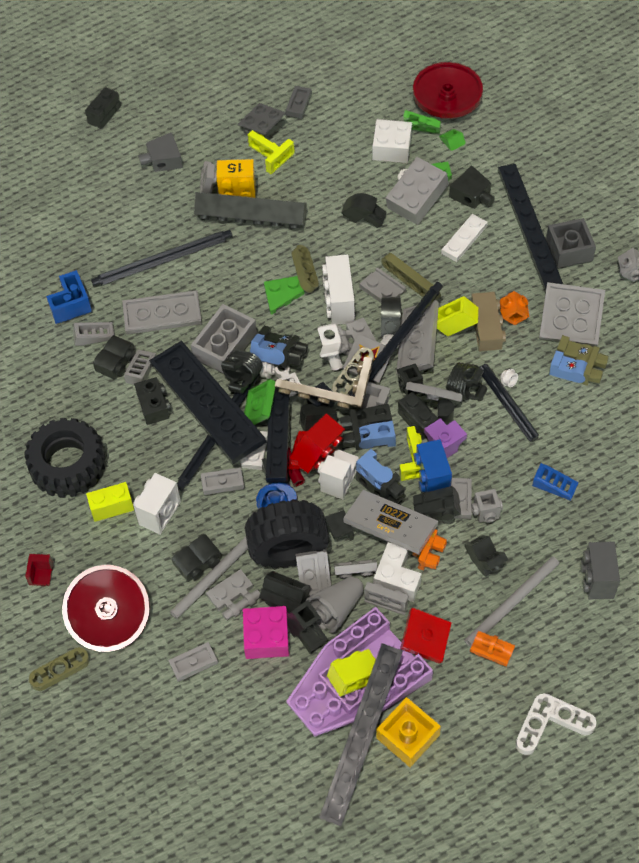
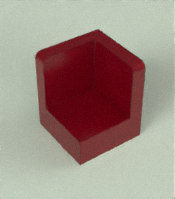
M29 554L25 577L30 586H50L54 565L50 554Z

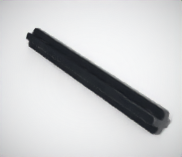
M488 364L481 365L479 368H482L484 371L482 377L530 442L537 440L538 432Z

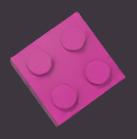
M286 606L243 609L244 652L246 659L289 656Z

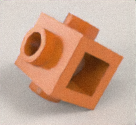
M513 291L500 299V312L504 320L517 325L530 317L528 300L525 296Z

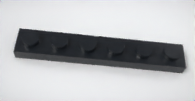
M276 387L270 417L268 418L266 483L287 482L290 395L278 392L279 388Z

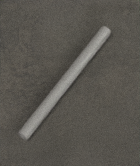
M246 537L170 611V614L175 619H178L248 549Z
M552 556L465 638V643L471 647L478 631L487 634L559 565V561Z

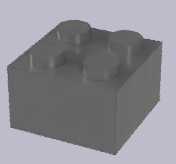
M584 218L548 225L546 241L557 268L593 261L596 245Z
M615 541L589 542L587 550L583 551V560L580 563L581 573H585L586 578L583 579V590L587 592L588 600L614 599L620 583Z

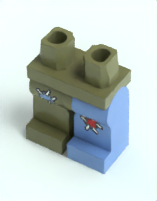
M562 335L551 362L550 375L582 383L588 386L589 381L600 384L603 371L594 368L597 366L605 369L609 356L599 353L600 347L594 346L593 348L587 344L569 341L570 337Z

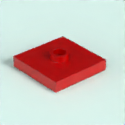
M412 607L409 610L400 649L415 655L419 654L421 657L438 664L442 663L452 622Z

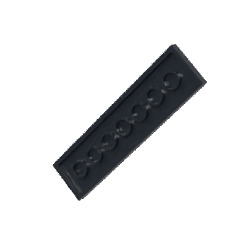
M182 340L149 360L154 370L232 464H235L267 443L263 434Z

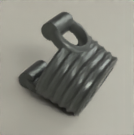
M236 350L222 362V371L231 380L228 390L244 393L245 389L254 381L263 368L262 361L254 353ZM239 380H245L243 385L235 384Z
M456 363L447 380L446 390L461 393L464 400L482 401L488 389L485 385L479 383L484 372L483 369L474 364ZM471 387H478L475 395L469 392Z

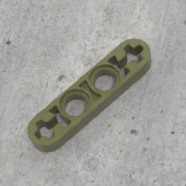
M388 253L381 259L385 269L420 296L424 297L429 288L433 286L432 283L394 254ZM441 293L435 298L436 300L441 298Z

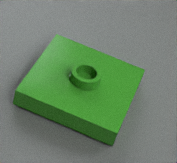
M272 379L248 390L244 413L254 425L270 417L276 382Z

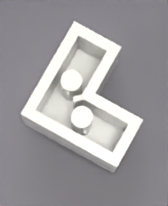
M336 449L333 456L328 455L325 462L322 461L318 468V473H320L318 483H320L321 492L344 499L356 474V461L359 457Z
M388 542L375 573L374 583L382 584L390 590H400L405 595H408V601L414 602L421 584V573L404 568L408 560V550Z

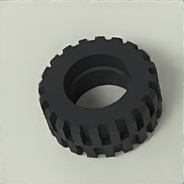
M60 418L59 421L51 420L46 426L44 424L40 426L38 432L34 431L30 436L32 440L27 441L24 457L34 484L42 492L46 491L48 495L55 496V494H58V497L65 498L66 495L71 497L77 496L76 493L78 492L83 494L88 491L87 488L89 486L94 487L97 484L96 479H101L103 475L102 470L106 466L104 448L97 431L93 427H89V424L85 421L79 422L75 418H71V420H67V418ZM77 448L83 451L80 459L70 466L54 467L48 464L51 456L61 449Z
M305 500L279 501V503L268 504L266 507L259 508L257 512H253L245 524L249 556L258 565L261 564L263 567L297 566L295 554L323 551L329 544V535L322 509L316 504Z

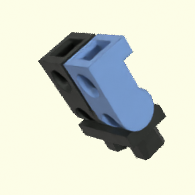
M264 325L252 339L250 353H254L263 362L276 365L281 364V367L287 368L289 364L300 365L302 357L307 355L308 344L299 342L300 336L272 333L271 327Z
M389 404L358 410L353 409L350 410V415L340 417V425L345 430L352 429V432L342 434L344 447L355 446L356 450H362V448L369 449L381 445H388V447L396 446Z
M370 449L356 461V480L370 493L397 504L403 503L404 497L402 495L405 492V487L399 483L400 475L396 472L393 474L390 468L382 466L376 461L377 453Z

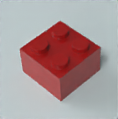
M326 413L304 434L290 459L308 474L314 468L317 470L320 463L324 461L323 459L334 453L335 449L333 447L336 448L342 441L341 435L345 428Z

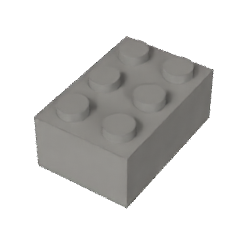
M416 157L386 196L388 209L418 225L448 186L447 173Z
M222 304L191 344L192 353L201 363L223 373L222 362L234 351H244L257 334L256 321Z

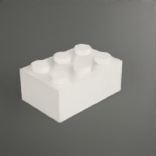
M348 255L325 257L326 264L322 265L327 318H331L332 324H347L355 321Z

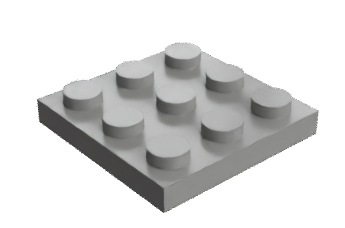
M547 282L539 339L560 342L562 335L570 337L569 341L597 347L605 290Z

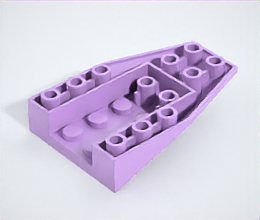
M376 607L323 647L286 701L314 736L353 723L366 688L363 687L340 697L327 677L330 664L338 658L344 659L356 651L362 652L367 649L370 650L376 659L381 643L400 649L401 642L389 629L390 622ZM402 650L403 653L382 711L432 680L433 669L419 654L414 657L411 653Z

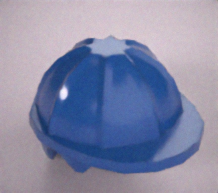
M285 483L265 485L256 496L258 509L283 500H297L294 488Z

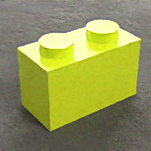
M465 296L439 307L437 329L448 337L477 324L479 307Z
M126 482L86 493L94 522L134 511Z
M369 649L362 652L356 651L349 657L344 659L338 658L330 664L327 677L340 697L366 687L376 660Z

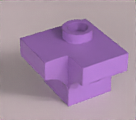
M440 418L424 428V433L429 442L441 439L447 458L458 452L459 445L467 439L466 432L455 420L446 425Z

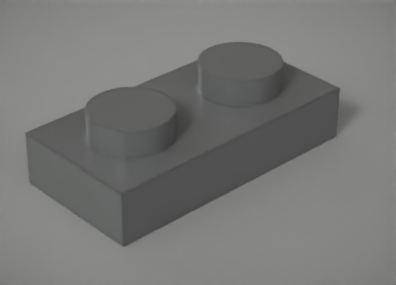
M300 86L294 87L285 110L286 116L303 119L312 95V89Z

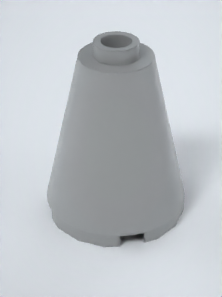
M348 577L310 595L306 599V601L309 600L321 618L316 623L322 630L327 628L330 630L329 633H333L339 629L363 594V584L358 578Z

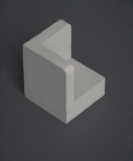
M368 382L362 408L388 404L390 388Z

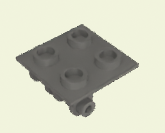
M259 103L238 123V126L244 127V134L246 136L252 130L265 135L286 112Z

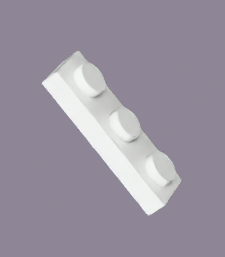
M472 214L443 247L441 254L457 262L484 231L488 222Z

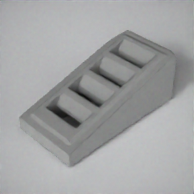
M112 322L74 323L73 327L75 346L108 341L114 335ZM103 329H107V334H104Z
M137 350L124 374L125 382L134 385V383L147 380L152 368L149 360L154 358L156 353ZM140 356L149 357V359L140 358Z

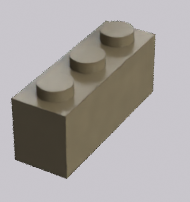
M495 292L472 294L471 302L479 307L478 323L474 325L478 350H502L503 342H506L505 330L501 329L503 317L498 313L500 310L499 299H496Z

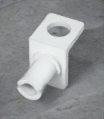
M333 323L318 327L323 345L320 357H328L331 370L341 369L343 364L341 363L339 353L342 340L337 324ZM332 330L335 333V337L327 339L324 336V332Z

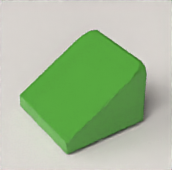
M455 129L439 136L451 151L465 145L463 133Z

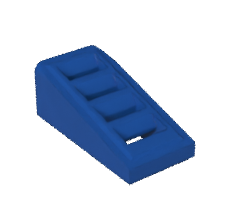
M540 463L532 486L571 501L579 482ZM551 478L554 479L553 484L549 482ZM559 481L562 482V485H561L560 488L557 487V484H558ZM566 484L570 485L568 492L564 491Z

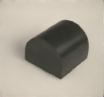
M439 399L437 417L441 418L446 425L453 421L454 404L448 399Z

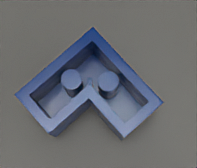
M77 270L59 276L63 291L46 296L55 323L57 324L92 312L88 296Z
M441 439L417 444L416 453L413 455L415 464L419 465L421 469L419 471L420 481H418L420 492L426 493L450 487L452 472Z

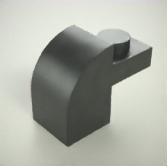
M357 193L346 199L341 213L354 223L364 218L373 226L379 228L382 226L387 212L376 204V197L365 193Z
M381 297V336L386 334L394 335L400 328L401 297Z
M313 404L301 405L299 423L304 431H309L326 413L337 421V412L326 405L319 407Z
M481 535L464 545L471 560L484 576L504 566L503 563L508 560L505 552L496 551L490 536Z
M307 600L287 615V625L293 637L297 636L307 651L311 653L326 642L328 638L316 623L321 618L309 600Z

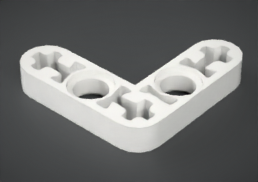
M539 694L535 698L517 737L516 748L521 754H532L539 743L548 720L582 735H590L595 730L596 719L592 714L551 695ZM547 701L548 707L544 708L541 715L538 713L541 706L540 703ZM562 709L568 710L571 717L564 720L560 718L558 712ZM575 714H577L578 718L575 724H573L572 722L574 720ZM537 719L541 722L542 726L539 729H532L529 726V721ZM585 719L589 720L590 726L583 728L582 722H584ZM529 733L532 735L530 745L524 748L521 741L525 742Z

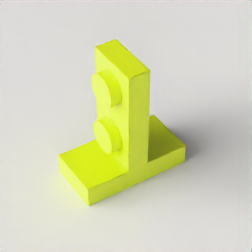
M253 130L248 133L249 146L267 157L265 159L266 171L271 175L295 154L294 141L289 138L279 147L276 143L267 140L263 135Z
M415 426L407 427L406 438L412 462L399 465L401 481L420 478L419 471L421 469L419 465L415 464L413 454L416 453L417 444H421L422 439L420 433H416Z

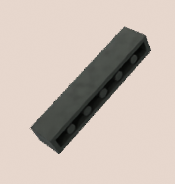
M196 192L194 214L199 215L200 219H210V216H216L217 220L228 221V218H235V222L246 223V220H253V224L264 225V221L271 222V226L282 227V223L289 224L290 228H300V225H305L307 203Z

